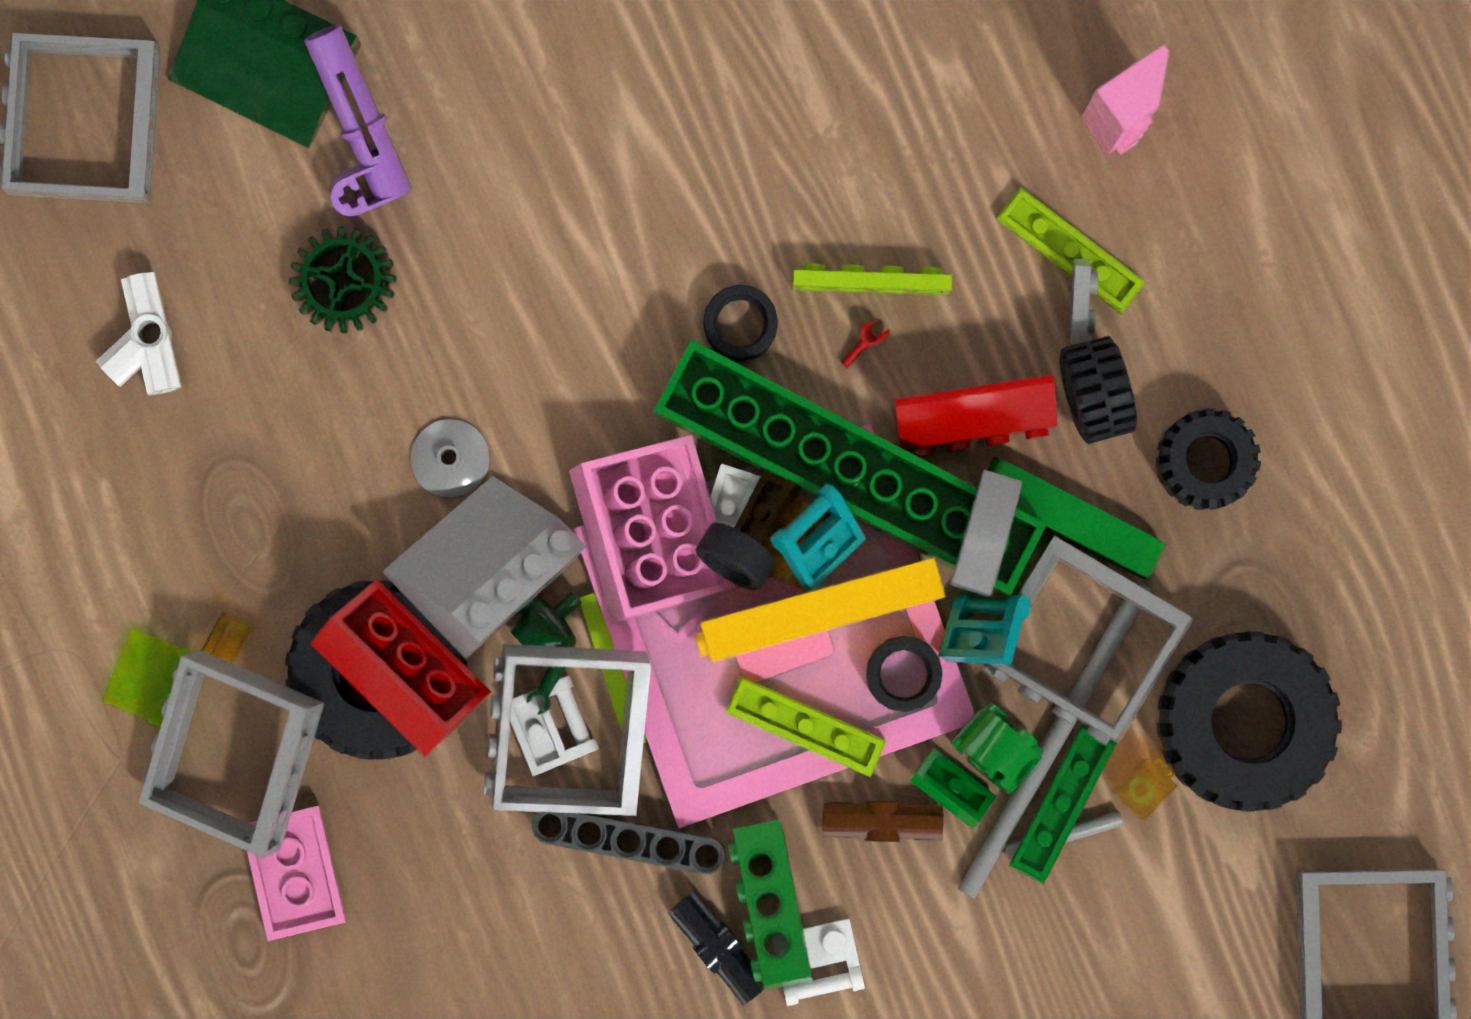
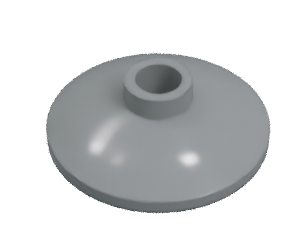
M455 419L440 420L427 426L416 438L411 451V466L417 481L430 493L444 498L461 497L475 490L484 480L490 463L489 449L481 433L472 425ZM447 450H452L456 453V461L451 465H446L442 461V455Z

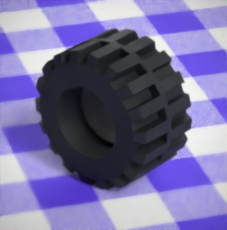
M1105 336L1062 348L1059 359L1061 378L1068 406L1080 437L1086 444H1091L1134 432L1137 423L1136 404L1129 375L1117 344L1110 336Z
M1205 408L1202 411L1196 410L1180 418L1164 433L1165 436L1159 442L1157 448L1159 456L1156 458V467L1159 466L1160 469L1158 477L1160 482H1164L1167 486V493L1171 497L1175 496L1178 498L1180 504L1193 506L1197 510L1219 509L1242 498L1247 493L1249 487L1254 485L1257 479L1255 477L1256 472L1260 470L1261 461H1258V454L1261 453L1259 444L1255 445L1253 437L1256 435L1252 429L1247 430L1243 425L1245 421L1240 417L1234 418L1230 416L1231 412L1226 410L1214 411V408ZM1204 436L1213 437L1226 447L1230 457V467L1226 476L1214 483H1205L1194 477L1188 469L1186 452L1189 445L1197 438Z

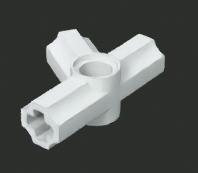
M139 273L121 279L132 327L98 358L96 363L119 387L141 368L147 395L149 396L164 394L182 388L171 342L172 331L167 324L156 273ZM150 324H158L161 329L159 339L152 344H146L142 335L144 329Z

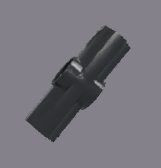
M695 891L691 892L668 911L673 922L693 943L694 946L692 948L714 975L717 973L743 1006L765 989L762 981L755 982L751 960L745 954L744 946L724 922L720 923Z

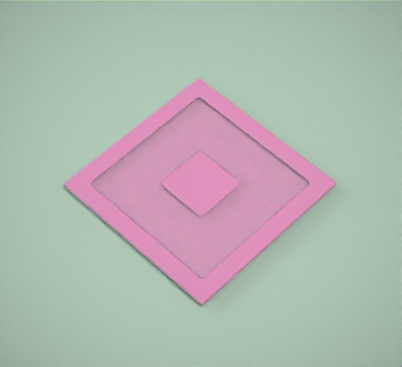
M871 424L861 427L874 434ZM754 466L741 469L761 476L763 471ZM716 478L706 482L709 496H711ZM800 491L781 529L785 530L816 499ZM829 509L795 541L798 547L831 515ZM856 520L866 540L814 591L920 562L917 551ZM582 525L573 529L574 534L586 545L581 554L615 650L646 651L651 661L644 733L678 829L848 768L725 713L740 676L886 740L880 757L962 728L975 715L957 663L947 662L939 657L945 629L935 601L710 663L709 656L700 657L694 635L701 632V622L811 592L801 587L784 556L773 544L769 552L775 558L776 565L761 589L757 591L735 584L736 588L731 589L718 603L716 600L720 593L612 624L585 526ZM900 636L919 638L930 645L938 655L943 671L941 687L934 699L922 708L908 712L890 710L878 703L869 691L866 680L867 663L874 650L888 639ZM905 650L894 652L888 656L882 664L880 673L882 684L886 690L894 696L902 698L911 697L920 692L926 684L928 675L926 664L921 657ZM623 670L627 682L628 670Z

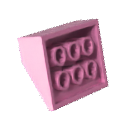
M692 435L584 462L569 470L612 624L736 588L734 583L723 578L703 563L695 550L709 526L717 522Z

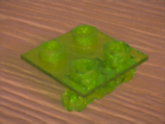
M131 628L102 702L144 718L147 722L161 727L163 721L161 714L162 706L170 695L174 683L172 672L178 669L181 656L193 652Z

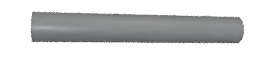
M1115 811L1076 823L1066 843L1123 826L1120 812ZM1021 840L1005 845L1009 860L1013 858Z

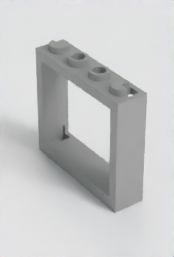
M12 33V44H8V52L5 53V65L10 67L9 83H4L2 88L3 106H7L6 122H1L0 144L5 145L4 160L0 161L1 189L7 194L14 196L150 203L161 48L157 43L148 40ZM31 53L137 59L129 188L22 182Z
M1054 536L1018 594L1027 596L1031 606L1060 561L1173 628L1114 726L1012 664H987L984 671L1003 683L1008 677L1019 683L1021 686L1018 692L1036 703H1039L1041 698L1055 705L1052 712L1068 723L1073 724L1075 719L1089 726L1086 733L1101 743L1107 745L1111 739L1119 744L1193 624V619L1171 604Z
M503 644L502 657H495L493 669L494 681H499L498 696L492 695L490 703V719L496 720L495 734H488L487 758H493L492 772H485L483 784L484 795H489L493 810L636 816L651 661L646 651ZM515 664L628 670L617 790L505 786Z
M201 650L181 656L178 669L172 672L174 683L171 693L162 706L161 714L163 721L160 731L154 737L151 745L153 756L149 769L144 773L141 780L145 783L139 804L262 858L281 850L324 702ZM204 675L290 711L256 826L171 790Z
M1446 870L1296 871L1300 1019H1322L1319 885L1431 883L1435 1018L1416 1019H1457L1455 998H1450V982L1455 981L1456 967L1454 958H1449L1448 943L1454 941L1455 930L1453 918H1448L1447 902L1453 900V882L1451 878H1447Z

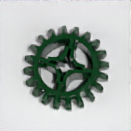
M343 226L337 229V239H333L330 231L325 229L322 231L324 243L319 244L313 236L308 239L309 244L314 248L311 253L304 248L298 249L297 253L306 259L304 264L299 262L291 263V268L296 272H300L301 276L289 278V284L295 287L302 286V289L295 291L291 295L294 301L306 299L307 301L300 306L299 312L305 315L315 310L310 322L316 326L325 317L324 329L328 332H332L336 321L339 322V329L342 334L348 333L349 321H353L355 328L358 331H362L364 325L361 318L366 316L372 324H375L378 320L371 311L377 307L381 312L386 313L388 307L380 301L381 297L394 298L395 296L394 291L384 288L385 284L397 282L395 275L384 274V271L394 267L392 259L379 261L386 254L387 250L383 245L371 250L376 241L374 236L369 235L360 243V229L355 228L351 233L350 239H347L346 229ZM345 250V253L341 255L336 265L332 267L317 266L320 260L329 253ZM358 252L370 260L374 270V283L357 276L356 256ZM342 271H347V275L356 284L351 283L348 287L344 284L345 289H339V285L329 276L335 277L338 273L341 275ZM312 278L319 279L321 282L329 285L330 303L328 309L320 305L316 300L312 290ZM351 294H370L358 307L348 311H340L341 306L345 305L347 298Z

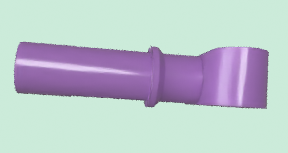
M341 25L330 26L308 36L304 42L343 128L340 136L349 141L358 162L357 165L336 174L330 182L329 191L332 205L342 215L355 216L408 193L412 186L385 127L387 117L384 113H379ZM342 71L377 147L371 151L337 76V73ZM363 174L373 196L367 199L357 177ZM350 185L352 190H357L356 199L349 200L347 196H343V188Z

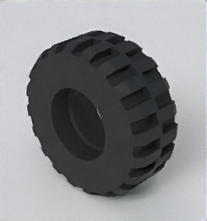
M365 580L354 582L352 585L326 594L327 597L318 604L314 603L305 613L307 616L300 626H296L291 636L293 641L290 652L286 653L285 666H288V679L285 681L286 687L324 702L314 736L317 740L323 741L336 752L359 759H390L408 755L417 749L376 708L364 706L351 698L342 684L340 672L310 644L332 616L374 582ZM379 580L468 668V661L391 581Z
M1239 632L1210 639L1195 650H1191L1181 659L1182 662L1175 670L1171 671L1165 682L1167 685L1163 695H1160L1157 707L1160 710L1159 723L1156 724L1158 737H1161L1164 748L1162 750L1164 758L1172 766L1176 773L1175 776L1184 786H1188L1201 799L1220 807L1255 812L1277 809L1290 801H1296L1306 795V791L1313 784H1318L1326 774L1325 768L1329 761H1334L1338 751V747L1335 744L1337 734L1342 733V720H1338L1337 706L1341 705L1337 692L1332 691L1328 682L1331 680L1324 667H1319L1313 660L1314 656L1307 650L1290 643L1291 640L1278 635L1273 636L1264 634V632ZM1241 684H1256L1271 691L1280 701L1285 714V729L1281 741L1270 753L1256 759H1241L1229 754L1220 746L1212 729V713L1218 699L1230 688Z

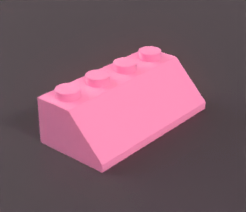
M1165 45L1097 89L1083 112L1081 119L1107 156L1117 150L1119 155H1122L1139 143V139L1144 136L1143 133L1149 129L1148 126L1153 123L1151 117L1159 106L1169 50Z

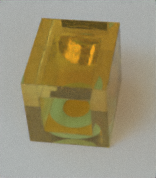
M1143 758L1112 793L1139 819L1146 820L1178 785L1171 780L1175 773L1161 759L1157 758L1152 762L1149 758Z

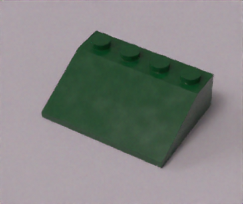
M198 0L168 80L309 149L332 103L304 40L322 29L334 26V24L285 0ZM343 29L354 57H356L362 44L357 35ZM343 71L337 73L341 84L345 79Z

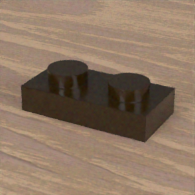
M764 470L734 528L746 533L769 551L772 546L770 538L781 529L802 488L792 481Z

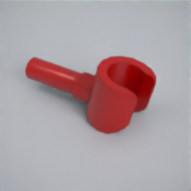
M874 319L862 326L860 330L861 339L841 361L846 368H849L869 346L877 345L888 338L889 329L882 332L878 337L872 333V326L879 319Z

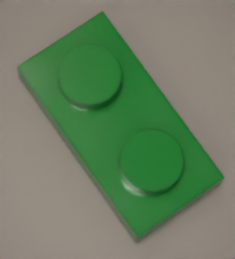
M935 748L926 756L910 779L914 785L972 829L981 821L997 797Z

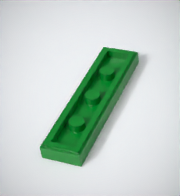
M1083 725L1079 728L1008 866L1043 885L1117 744L1112 740H1109L1107 745L1101 743L1087 734L1088 728Z

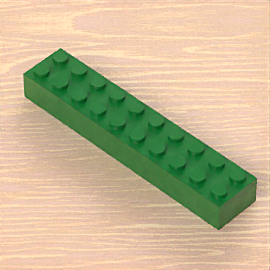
M690 340L654 409L655 416L761 471L767 470L794 482L802 488V492L815 499L818 498L817 492L825 484H830L841 494L856 520L931 559L935 558V561L954 570L978 490L977 487L711 349ZM1018 508L1015 509L993 591L1005 597L1011 595L1047 523Z

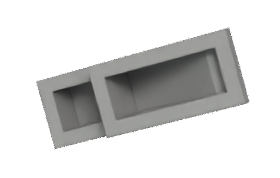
M983 470L950 585L986 596L991 595L1015 513L1022 481Z

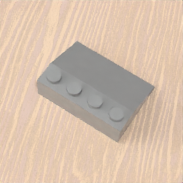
M492 476L391 563L383 573L458 652L467 659L565 571L581 554L586 545L559 517Z

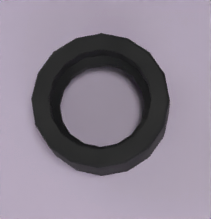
M739 284L726 287L712 297L705 309L703 321L707 342L713 350L730 360L740 362L756 359L766 352L776 337L778 325L775 306L768 296L753 286ZM737 300L749 301L756 305L764 319L763 332L760 337L752 344L746 346H734L726 342L719 334L717 326L718 315L722 308L730 302Z
M714 522L711 524L695 549L697 556L714 572L738 586L754 591L761 589L776 565L775 558L763 545L746 533L724 523Z
M900 636L888 639L874 650L867 663L866 680L869 691L878 703L890 710L908 712L920 709L934 699L941 687L943 671L940 659L930 645L919 638ZM902 650L911 651L920 656L926 664L928 672L927 681L923 689L916 695L907 698L896 697L889 693L882 684L880 676L881 667L885 659L892 653Z

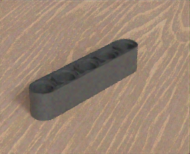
M538 812L532 821L534 836L545 844L700 874L717 872L725 860V851L722 844L718 840L707 836L582 813ZM553 814L560 819L562 829L557 836L549 837L542 833L540 821L544 815ZM593 822L599 826L601 837L597 843L587 844L580 839L579 828L583 823ZM625 829L634 830L640 837L639 847L632 852L622 850L618 844L619 833ZM672 837L678 842L679 853L676 857L664 859L658 854L657 843L661 838ZM704 844L714 846L719 853L717 862L710 867L700 865L695 857L697 849Z

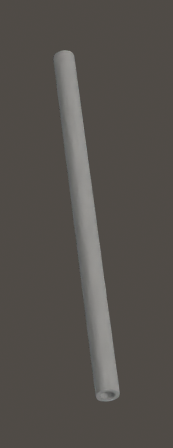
M1137 580L1133 582L1149 592L1152 590ZM1123 599L1069 693L1068 699L1083 708L1086 706L1141 610L1140 608ZM1056 716L1039 746L1044 751L1040 755V762L1013 791L959 885L958 890L974 899L976 898L1078 719H1075L1073 724H1070Z

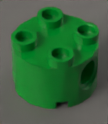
M989 702L986 707H981L950 743L960 755L965 752L969 756L968 762L999 789L1011 795L1040 762V755L1044 751L1037 745L1038 741L1024 728L1019 726L1016 731L1013 730L1014 726L1007 720L1008 716L995 704Z

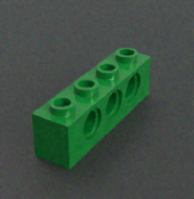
M775 820L733 829L735 840L728 841L732 864H740L742 879L735 881L740 904L747 902L750 918L743 919L747 942H755L757 957L751 958L755 982L762 981L766 991L812 982L813 976L781 821ZM766 857L772 861L771 871L762 877L753 875L751 873L752 863L757 858ZM767 896H774L780 900L779 910L771 916L762 915L758 909L760 901ZM782 935L787 938V949L780 955H771L766 950L767 941L772 936Z

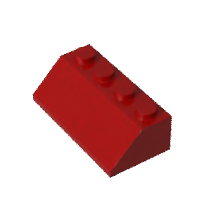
M1054 374L895 399L891 406L898 447L917 457L932 455L931 448L946 445L948 452L971 449V441L986 439L987 446L1005 444L1010 442L1009 435L1025 433L1026 440L1049 436L1048 429H1054L1058 425Z
M378 579L332 616L310 643L425 757L439 746L491 693Z

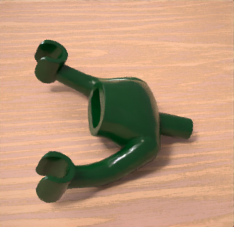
M570 592L561 602L553 607L536 596L516 614L522 615L510 632L522 645L575 648L576 637L565 619L582 602ZM548 666L537 691H533L528 695L527 704L537 695H542L545 698L546 704L537 713L538 715L545 714L551 708V698L549 696L566 667Z

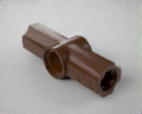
M865 801V804L850 802L823 803L822 837L864 838V841L900 842V839L942 840L943 806L901 805L899 801Z

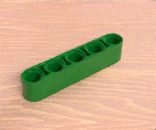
M993 457L987 471L1022 481L1016 508L1047 523L1046 530L1149 581L1166 547L1164 542L1003 459Z

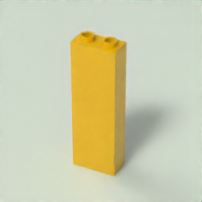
M935 558L701 622V632L694 635L700 657L708 656L710 663L940 600L945 597Z

